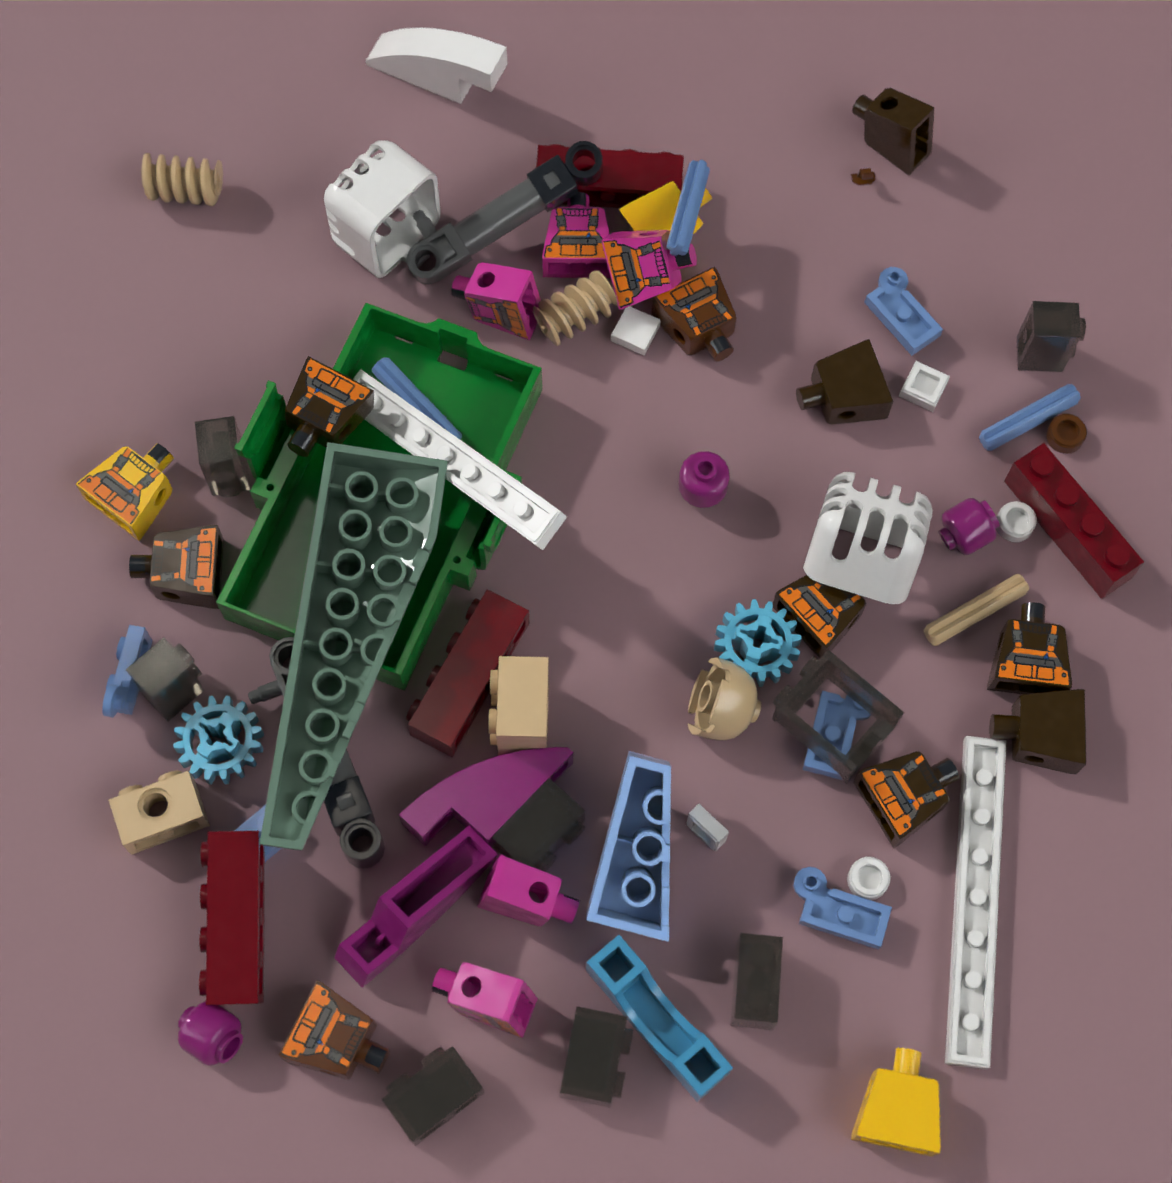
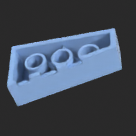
M632 751L628 752L587 908V921L669 942L671 765L669 761Z

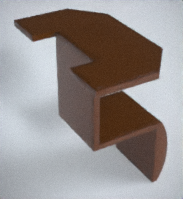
M871 168L860 169L859 174H851L852 182L856 185L872 184L876 180L875 173L871 172Z

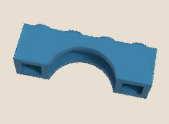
M620 935L616 936L586 962V972L696 1102L729 1075L733 1069L730 1063L707 1036L690 1024L674 1007L651 976L647 966Z

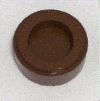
M1072 414L1056 416L1046 431V439L1051 448L1064 454L1077 451L1087 436L1084 422Z

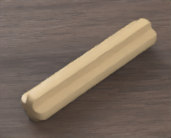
M1013 575L926 625L924 629L925 637L933 646L941 644L1026 595L1029 590L1028 583L1022 575Z

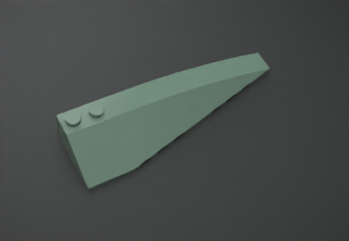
M327 442L260 845L303 851L436 541L448 465L447 460Z

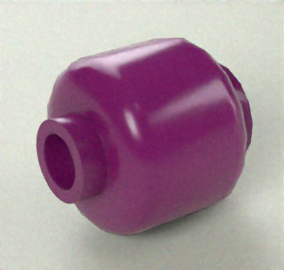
M699 451L690 455L683 462L679 473V491L683 499L690 505L698 508H709L717 505L725 497L730 481L729 468L725 460L718 454L709 451Z
M970 497L942 514L941 521L944 528L938 530L950 551L957 548L963 555H970L996 539V528L1000 527V524L992 508L985 500L979 502L975 498Z
M205 1001L196 1007L191 1006L187 1008L179 1019L178 1043L180 1047L204 1065L214 1066L230 1061L242 1045L243 1035L241 1034L242 1025L240 1020L221 1005H206Z

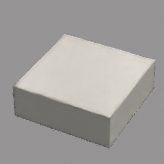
M629 306L625 308L611 334V341L641 355H645L660 327L661 320Z
M915 361L900 391L899 397L933 412L950 376Z
M700 804L688 815L687 826L713 851H717L726 842L729 831Z

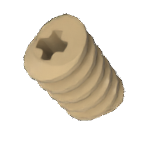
M145 153L141 168L145 195L151 201L157 200L160 196L164 202H170L175 197L178 203L184 204L189 198L194 205H199L204 200L206 205L214 206L222 189V163L218 159L214 170L210 169L208 159L203 158L200 168H196L194 158L188 157L185 167H181L179 156L174 155L169 166L166 164L164 154H160L156 164H152L151 155Z
M593 271L590 273L589 279L580 278L576 286H566L564 294L555 292L551 296V301L548 299L540 300L539 309L534 306L533 313L545 336L554 345L559 346L561 342L558 333L562 332L568 339L573 338L572 325H575L581 332H584L586 330L585 318H588L594 325L598 324L597 311H600L607 318L610 317L611 310L609 305H617V297L605 276L599 271Z

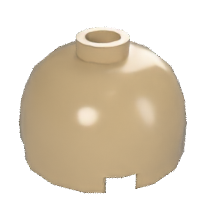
M718 657L711 658L708 662L713 664L709 671H700L692 689L688 713L693 714L696 712L695 725L688 723V729L692 735L702 738L728 740L737 737L747 729L750 722L754 723L757 720L761 710V701L757 699L758 693L754 679L743 667Z

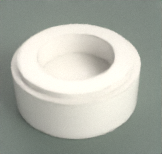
M1009 502L1000 509L997 515L1000 527L996 529L1000 536L1008 541H1024L1030 537L1036 527V514L1030 506L1023 502Z
M860 858L852 865L848 872V887L856 896L868 900L878 899L889 887L890 872L887 866L877 858Z

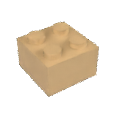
M499 656L498 670L490 671L491 706H497V709H489L490 745H497L498 756L526 749L547 748L548 657Z

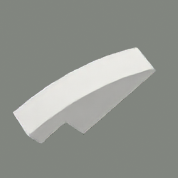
M405 28L382 34L366 59V65L461 104L472 84L492 92L507 66V47L461 32L434 28Z

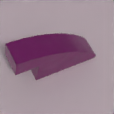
M568 747L526 749L499 755L471 765L445 778L420 795L399 814L401 823L426 846L455 818L465 828L470 825L492 848L573 764V752Z
M469 825L380 896L371 919L339 944L334 958L363 988L423 935L496 859L498 854Z

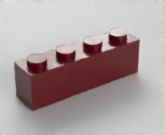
M560 144L538 145L536 168L556 155H559L563 163H565L566 153L570 147ZM600 149L603 159V171L600 179L589 186L577 185L578 192L586 193L589 196V206L622 208L672 181L682 191L684 155H676L670 152H637L633 149L621 151ZM582 156L575 161L574 166L580 171H588L595 163L590 157Z
M1042 443L1013 463L1004 482L1021 502L1033 509L1040 526L1101 599L1133 578L1144 561L1045 443Z
M488 589L481 600L475 598L471 603L465 617L468 620L466 626L461 633L456 631L453 634L446 648V653L449 655L442 666L436 665L433 668L426 682V686L429 689L422 700L417 698L413 702L406 716V720L409 721L410 736L452 758L490 693V671L498 670L499 656L512 655L530 624L529 610Z
M261 831L208 832V841H202L200 859L202 867H207V884H201L200 906L201 909H207V927H201L199 936L200 951L206 952V970H201L199 974L200 996H206V1005L259 1004L264 1002L265 846L259 844Z

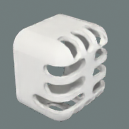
M380 140L370 145L365 154L357 157L349 169H345L333 184L328 185L324 195V203L333 241L340 249L377 278L386 276L402 260L407 263V254L410 248L424 239L413 218V214L418 210H422L430 218L434 226L438 223L441 214L437 176L398 145L388 140ZM378 150H381V151L384 152V153H379V154L373 156L372 158L370 157L373 153H375V152L378 151ZM397 208L406 215L405 219L400 222L394 221L389 216ZM382 223L391 229L390 234L387 236H381L376 233V230ZM430 255L422 256L419 259L418 268L430 257Z
M840 473L829 484L803 569L807 576L819 583L880 602L900 604L908 597L924 553L932 518V504L927 496L916 492L912 502H901L899 500L901 487L893 485L888 496H880L876 493L878 480L870 478L865 492H859L852 487L856 473ZM839 529L855 533L848 556L843 560L836 559L832 555ZM863 536L878 540L875 550L865 551L861 548ZM887 543L902 548L899 557L892 559L885 555L884 550Z

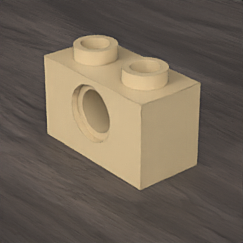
M176 770L165 773L158 778L156 783L142 787V785L126 787L119 791V796L109 799L122 845L131 855L210 826L196 782L189 771L182 773V771ZM159 801L168 802V807L164 814L158 817L149 816L150 809L155 803Z

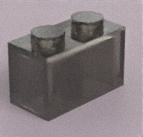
M1032 302L1016 337L1018 370L1063 372L1069 359L1074 358L1078 342L1083 341L1085 337L1086 321L1085 318H1080L1079 303Z
M230 416L196 421L195 430L199 465L212 496L234 497L243 491L251 490L247 460L239 456L234 449L236 443H239L242 438L235 417Z
M164 637L126 669V672L143 697L167 722L204 691L198 680L202 673L194 664V658L180 643L173 647Z
M548 778L492 836L493 847L505 857L546 872L557 859V856L554 854L564 842L571 845L585 830V826L582 824L585 821V810Z
M740 933L736 942L730 1026L773 1030L777 1025L783 937Z
M576 1007L560 1089V1098L609 1108L612 1097L621 1099L626 1072L617 1071L620 1054L629 1055L633 1036V1029L625 1028L627 1016Z
M453 1046L446 1051L442 1047L435 1049L421 1061L424 1068L412 1077L405 1073L386 1087V1091L389 1094L382 1101L414 1146L485 1093L479 1081Z

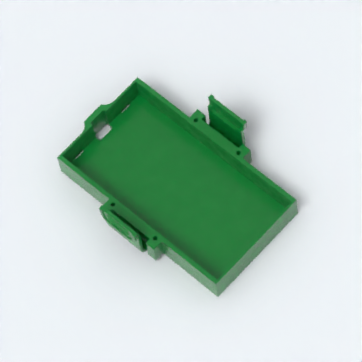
M365 303L333 369L351 379H354L361 369L384 385L372 373V368L383 357L389 358L462 434L461 441L522 483L521 476L506 471V468L543 390L542 368L489 349L479 341L477 332L438 318L433 322L421 323ZM397 337H398V338H401V339H404V340H406V341L412 342V344H411V343H408V342H405V341H403V340L397 339ZM446 351L467 359L468 364L465 371L439 362L442 352ZM268 380L266 384L267 389L240 442L236 443L234 447L238 455L247 460L255 479L250 493L256 508L262 511L216 603L225 620L279 641L282 638L295 637L326 447L316 443L308 457H301L289 449L287 443L295 431L286 425V403L283 395L278 394L276 383ZM365 419L342 443V445L412 455ZM446 479L436 541L376 680L404 691L452 586L456 585L468 591L471 590L477 577L476 569L486 570L492 554L496 551L508 524Z

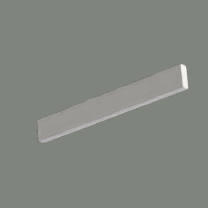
M360 369L353 380L374 390V408L365 418L367 422L414 456L447 460L446 480L543 550L566 520L567 516Z
M966 736L963 740L945 1064L979 1069L990 1068L1006 740Z

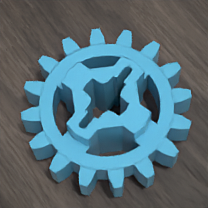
M754 599L751 602L750 609L746 610L741 603H738L735 607L736 616L728 612L724 614L722 621L725 626H717L715 635L721 639L715 641L714 651L724 652L719 658L743 667L752 678H756L758 686L763 687L766 677H770L775 684L778 683L781 677L780 670L790 674L793 668L791 661H797L800 651L794 647L800 645L802 638L801 635L791 634L796 629L797 622L796 620L785 622L786 609L783 608L776 614L772 611L773 602L768 601L763 609L759 608L757 600ZM755 621L749 625H743V623ZM772 626L779 632L781 636L776 635ZM755 638L762 640L760 648L752 646ZM734 650H737V651L740 652V654H741V656L743 657L744 661L741 660V659L736 655V653L734 652ZM768 660L773 662L768 665L758 666Z
M227 695L222 704H217L214 696H209L208 706L204 708L197 701L194 702L193 705L196 713L190 715L183 712L181 717L186 726L175 727L174 729L177 737L182 739L173 744L175 751L183 754L178 759L183 768L191 766L189 773L195 779L204 773V779L210 785L213 784L216 776H220L225 785L229 784L230 774L234 772L242 779L245 777L242 767L245 764L255 767L257 763L252 754L261 753L264 749L262 744L256 741V739L264 736L261 726H254L259 721L256 713L251 712L247 714L248 707L243 701L234 707L233 700ZM242 725L245 729L244 745L240 744L237 738L241 732L240 727ZM208 734L220 739L225 736L230 746L225 742L222 744L219 741L213 744ZM194 735H197L200 739V744L196 748V755L193 750ZM230 760V761L225 762V763H222V764H217L218 762H221V761Z

